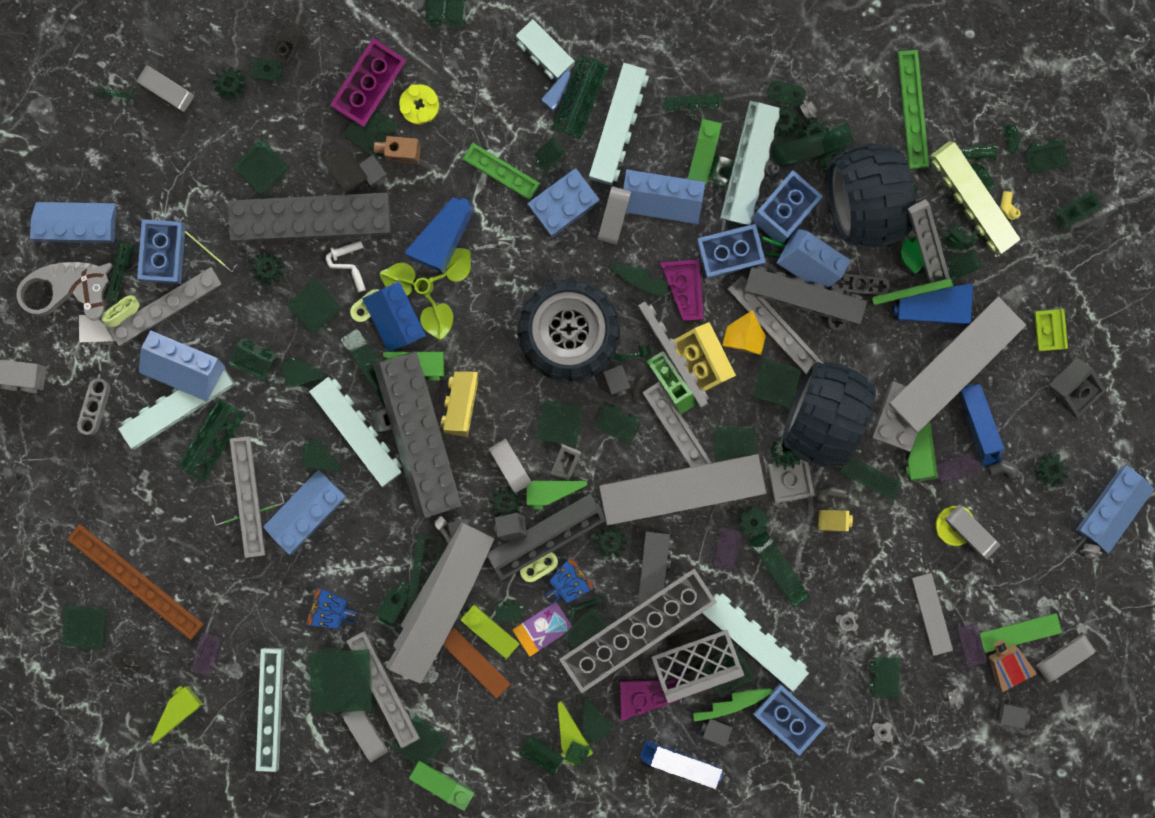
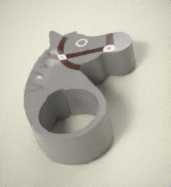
M68 262L39 268L29 274L19 284L17 288L18 303L27 313L42 317L51 314L69 297L74 295L84 305L85 315L92 321H98L102 319V315L106 311L104 292L107 285L110 284L107 275L112 270L113 265L108 263L97 266L82 262ZM38 281L50 282L53 290V298L50 304L40 310L28 308L24 301V293L27 287Z

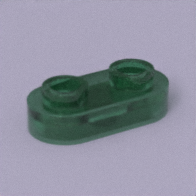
M773 81L767 88V96L774 102L798 107L806 99L805 90L797 85ZM774 88H780L781 92L776 94ZM793 93H799L800 98L795 99Z

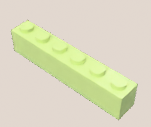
M947 142L930 155L933 160L931 162L932 166L936 171L942 173L944 176L942 178L943 182L948 188H952L954 198L959 204H963L966 216L970 220H974L976 223L975 229L981 236L984 235L987 240L986 245L992 252L995 251L1002 254L1020 240L955 142Z

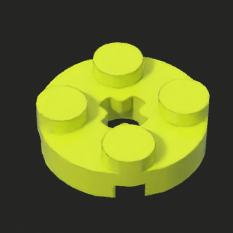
M411 85L400 97V111L404 118L412 124L422 125L430 122L438 114V97L426 85ZM423 100L424 108L415 109V101Z
M957 506L943 509L935 523L937 536L944 543L952 546H960L967 543L945 521V518ZM964 508L973 517L971 512L968 509Z

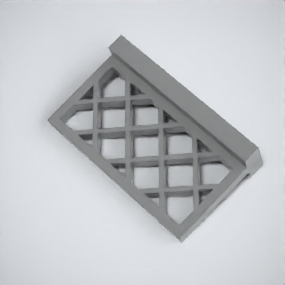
M728 630L651 657L667 703L744 676ZM725 635L727 640L724 650L713 646L717 637ZM713 639L711 644L706 642ZM704 643L710 646L705 657L695 653L698 644ZM694 646L692 651L687 649L689 647ZM712 647L723 652L718 663L707 659ZM728 647L730 648L731 654L726 652ZM681 650L691 653L686 664L675 659ZM675 653L673 658L668 656L670 654ZM693 654L704 659L699 670L689 666ZM725 654L733 657L735 666L726 668L720 665ZM665 656L672 660L667 671L659 667L657 659ZM706 660L717 665L713 674L708 675L701 672ZM674 661L685 666L680 677L669 672ZM687 667L698 672L695 680L690 682L682 678ZM719 667H721V668L724 669V670H721V671H718V672H717V670H718ZM661 671L666 673L664 678L662 676ZM668 674L679 679L676 687L667 690L665 680ZM700 674L705 675L704 677L698 679ZM681 680L686 682L685 684L679 685Z

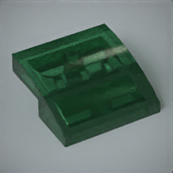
M734 644L733 646L744 676L715 686L714 688L721 699L755 677ZM728 647L726 652L731 654L730 648ZM719 652L710 660L718 663L723 652ZM725 654L720 665L729 668L735 666V662L732 656ZM706 661L702 670L710 675L714 673L717 665ZM719 667L718 670H717V672H718V671H721V670H724V669L721 668V667Z

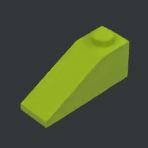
M475 604L461 619L464 624L506 659L520 644Z
M180 686L172 692L173 697L168 701L152 736V744L158 742L203 705L189 686L184 688Z
M561 700L558 702L561 746L563 750L561 756L566 764L570 762L573 766L593 754V751Z

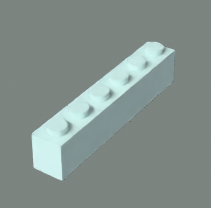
M623 63L589 179L611 186L613 181L617 182L620 170L617 167L619 162L623 163L626 151H623L625 143L629 144L632 134L628 132L630 124H635L637 113H634L636 105L640 106L643 98L640 91L642 87L646 88L649 78L646 75L647 69Z
M750 101L720 218L750 225L751 218L754 216L755 203L759 198V188L764 178L765 164L769 159V148L774 139V129L779 119L780 108Z
M224 369L207 402L178 389H173L172 395L168 397L162 396L155 401L156 405L151 408L149 406L143 408L138 412L139 416L134 419L132 417L126 419L121 423L122 427L118 429L130 448L135 450L235 386V383L226 369Z
M327 377L309 392L382 487H385L403 473L400 470L403 466L396 457L394 459L388 454L390 449L384 442L380 444L376 438L378 436L377 432L372 426L367 427L364 423L366 418L360 410L357 412L352 407L354 402L347 394L344 396L341 393L340 389L342 387L338 381Z
M723 593L720 596L715 594L713 597L717 603L702 613L722 631L728 630L730 638L790 690L794 691L809 674L805 670L807 666L799 659L795 662L790 657L792 653L784 646L780 649L775 644L777 640L769 633L764 635L760 631L762 627L754 620L749 622L745 618L746 613L738 606L734 609L729 604L731 600Z
M283 648L261 649L256 771L276 772L279 770Z

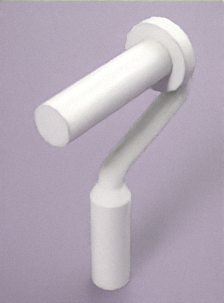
M361 241L337 249L331 247V252L326 255L328 266L330 268L352 269L351 273L358 293L365 291L360 272L355 265L333 264L331 261V257L336 261L338 256L362 249Z

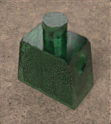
M400 580L395 589L390 587L375 614V619L394 628L408 601L409 596L406 593L411 585ZM397 598L399 600L398 604H393L391 602L392 599Z

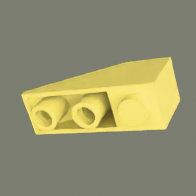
M819 510L818 530L849 531V527H852L853 516L849 515V511Z

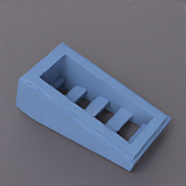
M568 70L562 74L542 98V104L553 113L569 82L570 72Z

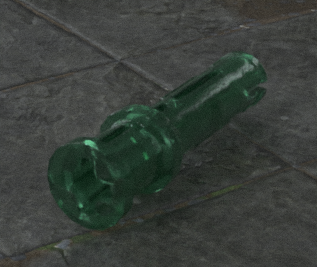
M992 142L991 145L975 144L973 147L959 148L966 159L980 161V159L992 158L997 160L996 142Z
M117 241L116 256L113 257V263L115 264L105 300L118 302L126 266L129 267L131 263L129 259L131 251L135 247V245ZM117 274H119L116 289L113 291Z

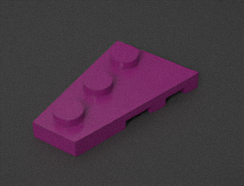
M700 260L661 262V267L672 290L683 321L704 320Z
M659 679L620 680L621 722L635 715H641L649 710L681 700L678 699L667 703ZM666 679L665 685L667 690L676 687L679 679Z

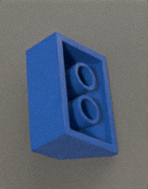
M400 281L362 298L388 352L426 336Z

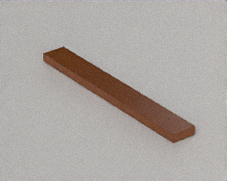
M79 524L67 540L190 640L203 627L204 623L83 525Z

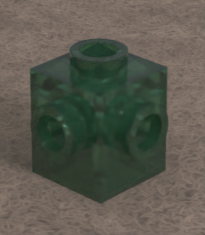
M752 506L749 512L745 510L739 517L741 521L739 526L742 527L740 531L747 537L751 535L754 537L757 535L761 536L768 528L765 524L770 517L756 506ZM752 519L756 521L754 527L750 525Z

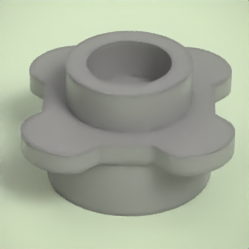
M804 100V104L800 105V108L807 119L811 117L816 118V107L812 101Z
M1084 544V549L1080 550V553L1085 554L1084 557L1096 559L1102 555L1100 546L1093 544Z
M853 612L836 617L841 634L858 629Z
M956 688L953 692L948 693L951 708L957 707V710H959L961 704H964L962 692H958Z
M891 723L873 724V740L876 743L880 741L891 742L893 740Z

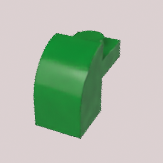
M915 235L911 238L914 241L913 243L906 238L899 248V260L912 276L924 266Z

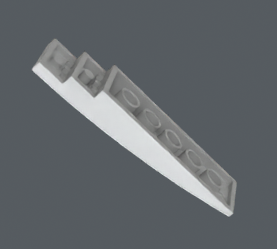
M998 296L889 405L918 433L1026 324Z
M759 454L646 475L599 486L607 525L766 494Z
M463 522L460 524L400 625L403 630L393 645L396 650L386 665L389 670L421 684L474 585L494 541L493 537Z

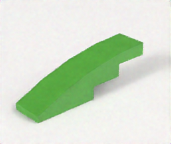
M772 689L730 692L731 700L711 702L712 710L692 712L693 721L713 719L737 712L772 694Z

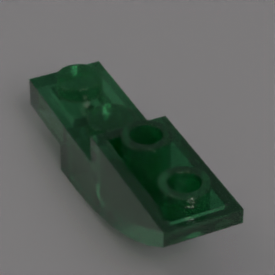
M356 328L340 340L385 407L373 363L380 361Z

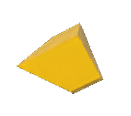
M753 310L727 326L722 346L757 355L762 354L766 335Z

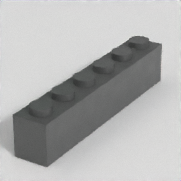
M761 266L751 267L743 293L857 327L861 324L867 301L862 300V296L855 294L847 296L843 294L844 291L834 288L832 291L824 289V285L819 283L810 285L805 283L806 280L794 277V279H790L782 272L775 271L773 274L767 272V268Z
M590 493L526 530L527 536L511 539L488 552L487 556L502 581L603 523L606 519Z
M645 532L637 606L668 586L669 579H666L665 575L666 570L670 571L671 559L667 557L668 550L672 551L673 539H670V534ZM662 640L643 653L657 655V650L661 651Z

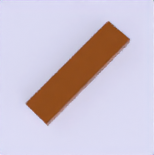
M455 627L449 632L443 645L497 699L511 683Z

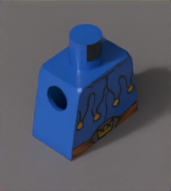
M570 557L549 581L554 588L545 596L552 604L561 597L568 603L590 591L595 586Z
M317 587L306 625L340 628L342 621L353 624L357 612L346 609L348 604L346 599Z

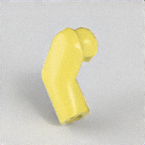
M1003 191L1001 211L1008 219L1014 220L1019 218L1020 210L1011 204L1013 193Z

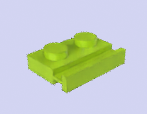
M1064 309L1035 311L1037 350L1068 349Z

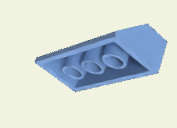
M626 170L623 189L631 191L626 213L698 224L705 182Z
M36 202L31 217L30 239L35 242L115 243L116 204Z
M151 330L141 347L140 374L206 402L225 369V366L218 358Z
M1127 465L1121 466L1075 531L1093 544L1100 546V549L1109 554L1152 494L1154 488Z
M318 469L263 527L289 555H292L347 496Z

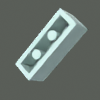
M533 19L516 35L517 46L523 52L527 50L531 54L530 59L537 66L541 64L545 68L544 73L551 80L553 78L558 80L565 71H569L575 65V61Z

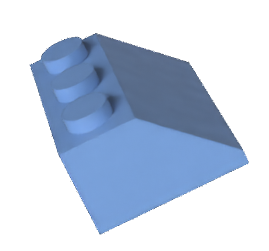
M795 229L777 264L796 277L806 280L805 283L810 285L819 283L825 286L824 289H827L842 278L851 260L810 232Z

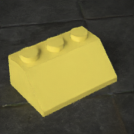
M710 322L674 339L677 345L675 351L679 356L683 355L688 364L686 368L689 373L693 372L698 380L696 385L699 390L704 389V391H707L736 376Z
M454 372V377L450 376L448 388L451 389L450 396H446L444 408H448L446 416L443 415L441 420V427L444 428V433L468 437L479 380L478 372Z

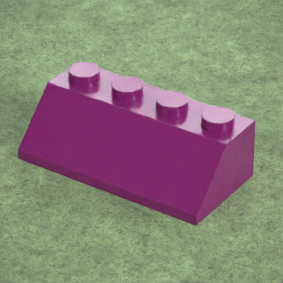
M372 38L329 107L345 118L364 127L406 62V59Z

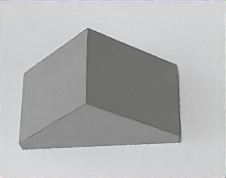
M563 444L551 474L570 481L581 452Z

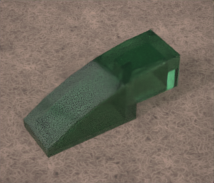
M611 263L610 269L628 285L648 295L665 299L668 286L667 281L649 278L650 270Z

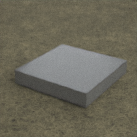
M799 458L767 464L775 504L815 496L808 462Z

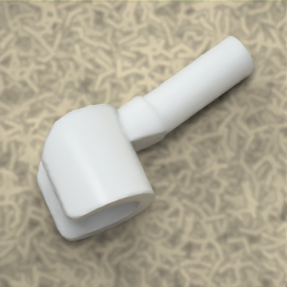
M440 516L435 521V526L441 531L449 544L451 538L444 529L448 523Z

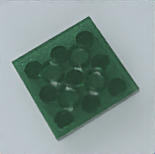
M370 649L309 653L312 714L373 710Z

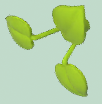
M457 248L445 273L430 279L419 278L416 282H413L416 278L415 270L406 263L392 265L381 271L380 277L385 286L400 281L406 296L412 292V285L418 293L425 295L433 307H427L423 310L420 316L421 325L429 334L441 340L449 333L452 327L453 312L447 304L442 303L436 306V303L430 296L434 288L433 282L446 275L454 282L464 280L470 273L471 253L468 249Z

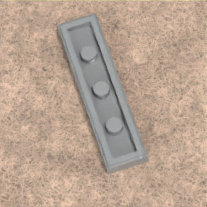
M932 573L911 578L932 655L935 656L953 651Z

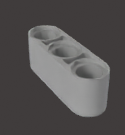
M148 65L145 66L136 80V83L183 113L194 98L192 93Z
M612 186L597 240L617 245L631 191Z
M93 379L89 384L77 424L79 432L84 435H94L99 430L111 388L110 384L103 379ZM102 382L104 390L101 393H97L95 387L98 383ZM92 402L98 403L96 412L90 411V404ZM87 421H91L92 429L87 432L84 429V424Z
M506 439L489 448L514 493L532 484Z
M958 505L945 518V521L983 559L987 560L1000 547V544L962 506Z
M1085 634L1042 660L1036 667L1046 682L1050 683L1093 655L1096 651Z
M359 702L341 712L345 723L370 762L388 752L386 745Z

